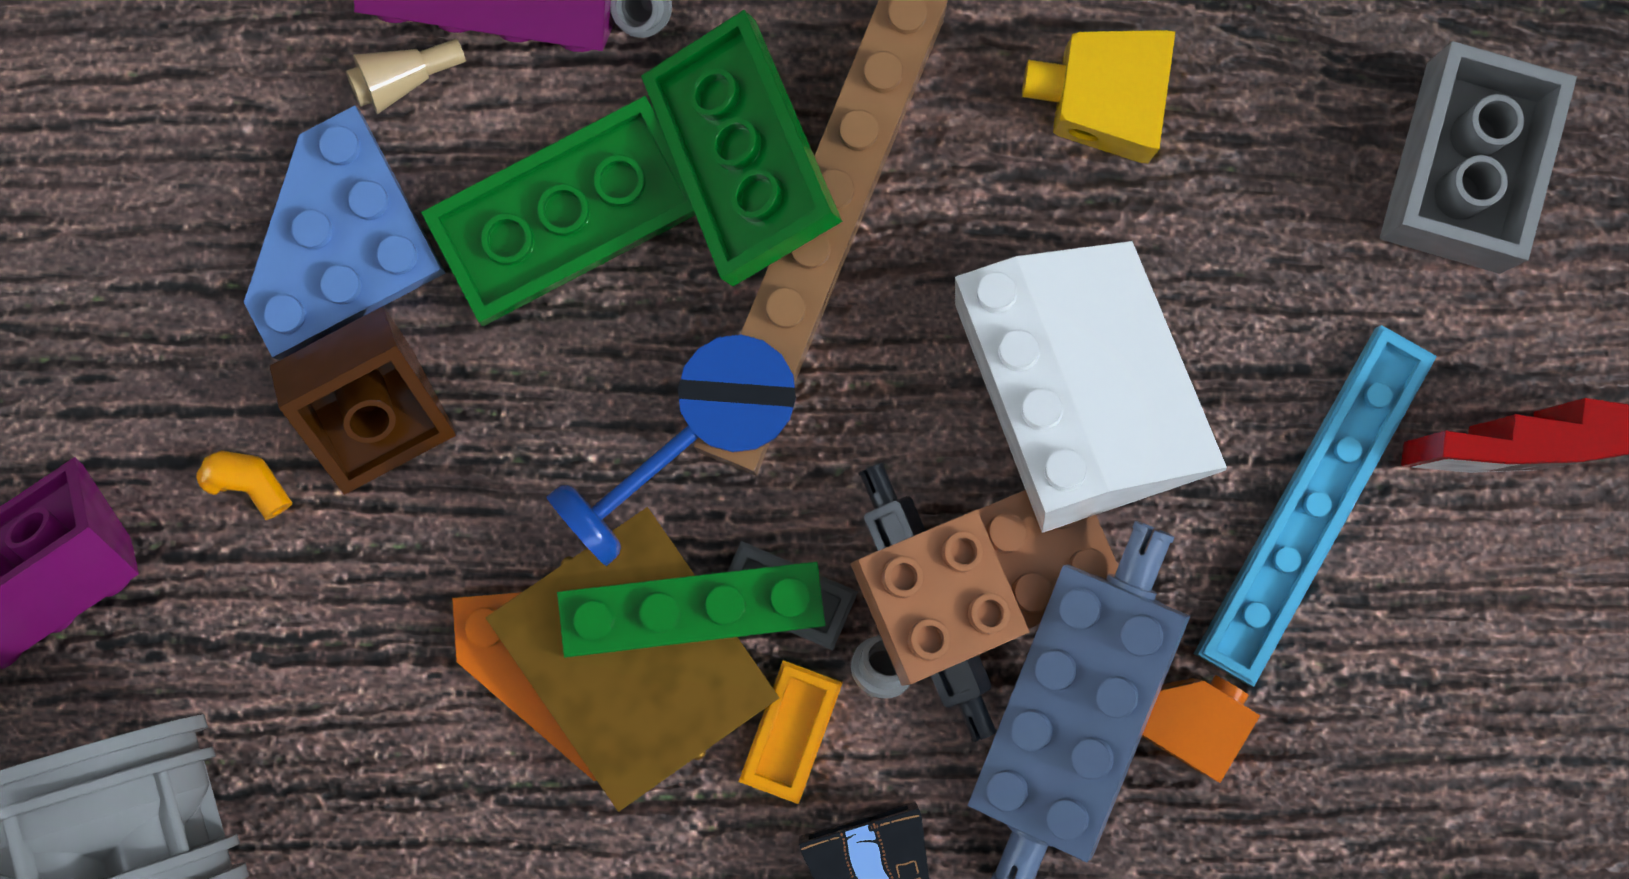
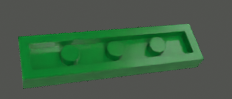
M818 561L557 592L564 658L825 626Z

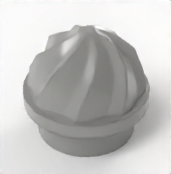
M611 0L610 10L615 23L623 32L633 37L645 38L659 33L667 25L672 13V1Z
M880 635L866 639L856 648L851 660V672L856 684L868 696L893 698L901 695L909 688L910 685H901Z

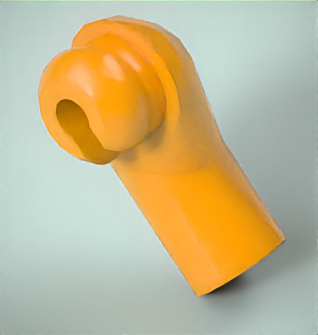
M218 451L205 457L202 466L197 471V482L205 492L212 495H217L219 491L224 492L227 490L247 492L265 520L278 516L293 503L269 466L258 456Z

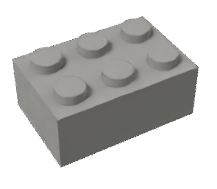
M1451 41L1427 62L1379 239L1499 274L1528 261L1577 76Z

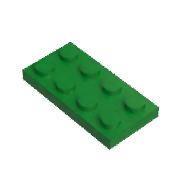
M742 10L641 75L713 261L723 281L733 287L843 222L757 22L745 10Z
M646 96L421 212L477 321L482 326L499 319L696 216L658 118Z

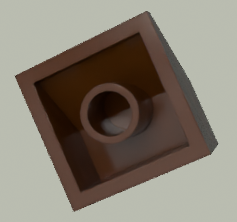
M384 306L270 365L279 409L344 495L456 436L454 427L413 349Z

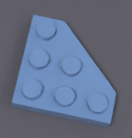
M356 106L299 134L244 300V304L272 358L276 360H281L446 273L364 116Z

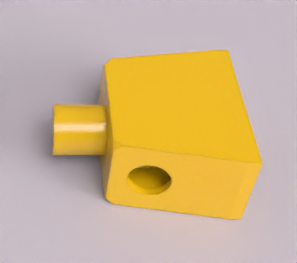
M1149 30L1073 33L1066 45L1062 64L1028 59L1022 86V97L1057 102L1053 133L1057 136L1139 163L1148 164L1160 148L1175 31Z

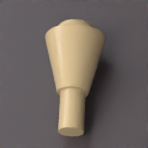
M455 38L422 51L410 49L353 54L356 67L347 70L346 74L360 107L371 103L376 114H379L428 80V75L462 64L466 60L458 39Z

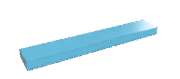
M1382 325L1374 329L1197 646L1194 655L1246 685L1255 686L1437 357L1436 355Z

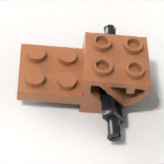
M884 462L858 472L875 508L864 515V519L878 551L850 563L901 685H911L931 676L942 704L946 708L958 705L972 742H977L980 739L982 740L994 735L997 732V728H995L981 696L991 689V683L979 654L1030 632V628L1040 625L1063 565L1069 564L1103 578H1107L1108 573H1116L1118 564L1097 516L1094 515L1042 533L1027 492L1024 490L926 531L913 499L910 496L897 499L885 470Z

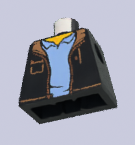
M916 801L799 836L802 856L814 879H929L923 823Z

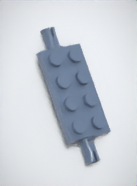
M1134 521L1133 531L1116 573H1108L1107 578L1090 574L1069 564L1063 565L967 805L1007 824L1010 830H1012L996 872H993L991 879H1035L1048 846H1053L1086 863L1093 858L1190 619V615L1168 607L1156 600L1157 592L1152 590L1169 545L1174 540L1173 535L1162 530L1156 531L1154 530L1155 527Z

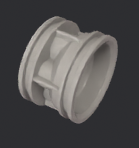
M205 715L191 716L147 727L0 770V879H245L249 877L246 863L232 865L228 852L229 848L239 845L240 841L237 833L225 836L204 761L216 757L214 747L200 749L196 732L208 728Z

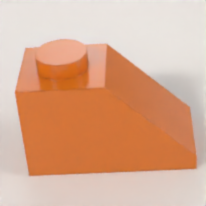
M1215 675L1209 684L1204 680L1189 678L1162 685L1142 737L1207 778L1221 783L1260 715L1244 706L1249 695L1225 679Z

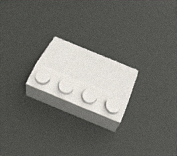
M1132 241L1015 256L955 277L956 309L1042 533L1226 470L1225 461Z

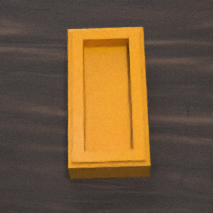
M783 660L773 686L779 699L764 710L738 782L799 804L843 681Z

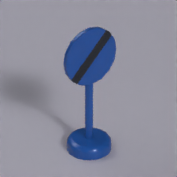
M742 334L718 337L698 348L684 366L678 386L680 412L688 426L593 507L576 489L569 485H560L546 496L550 504L571 530L605 566L617 558L620 554L621 545L616 535L603 519L696 439L700 438L710 447L732 453L751 451L776 439L788 424L796 400L794 376L782 354L764 340Z

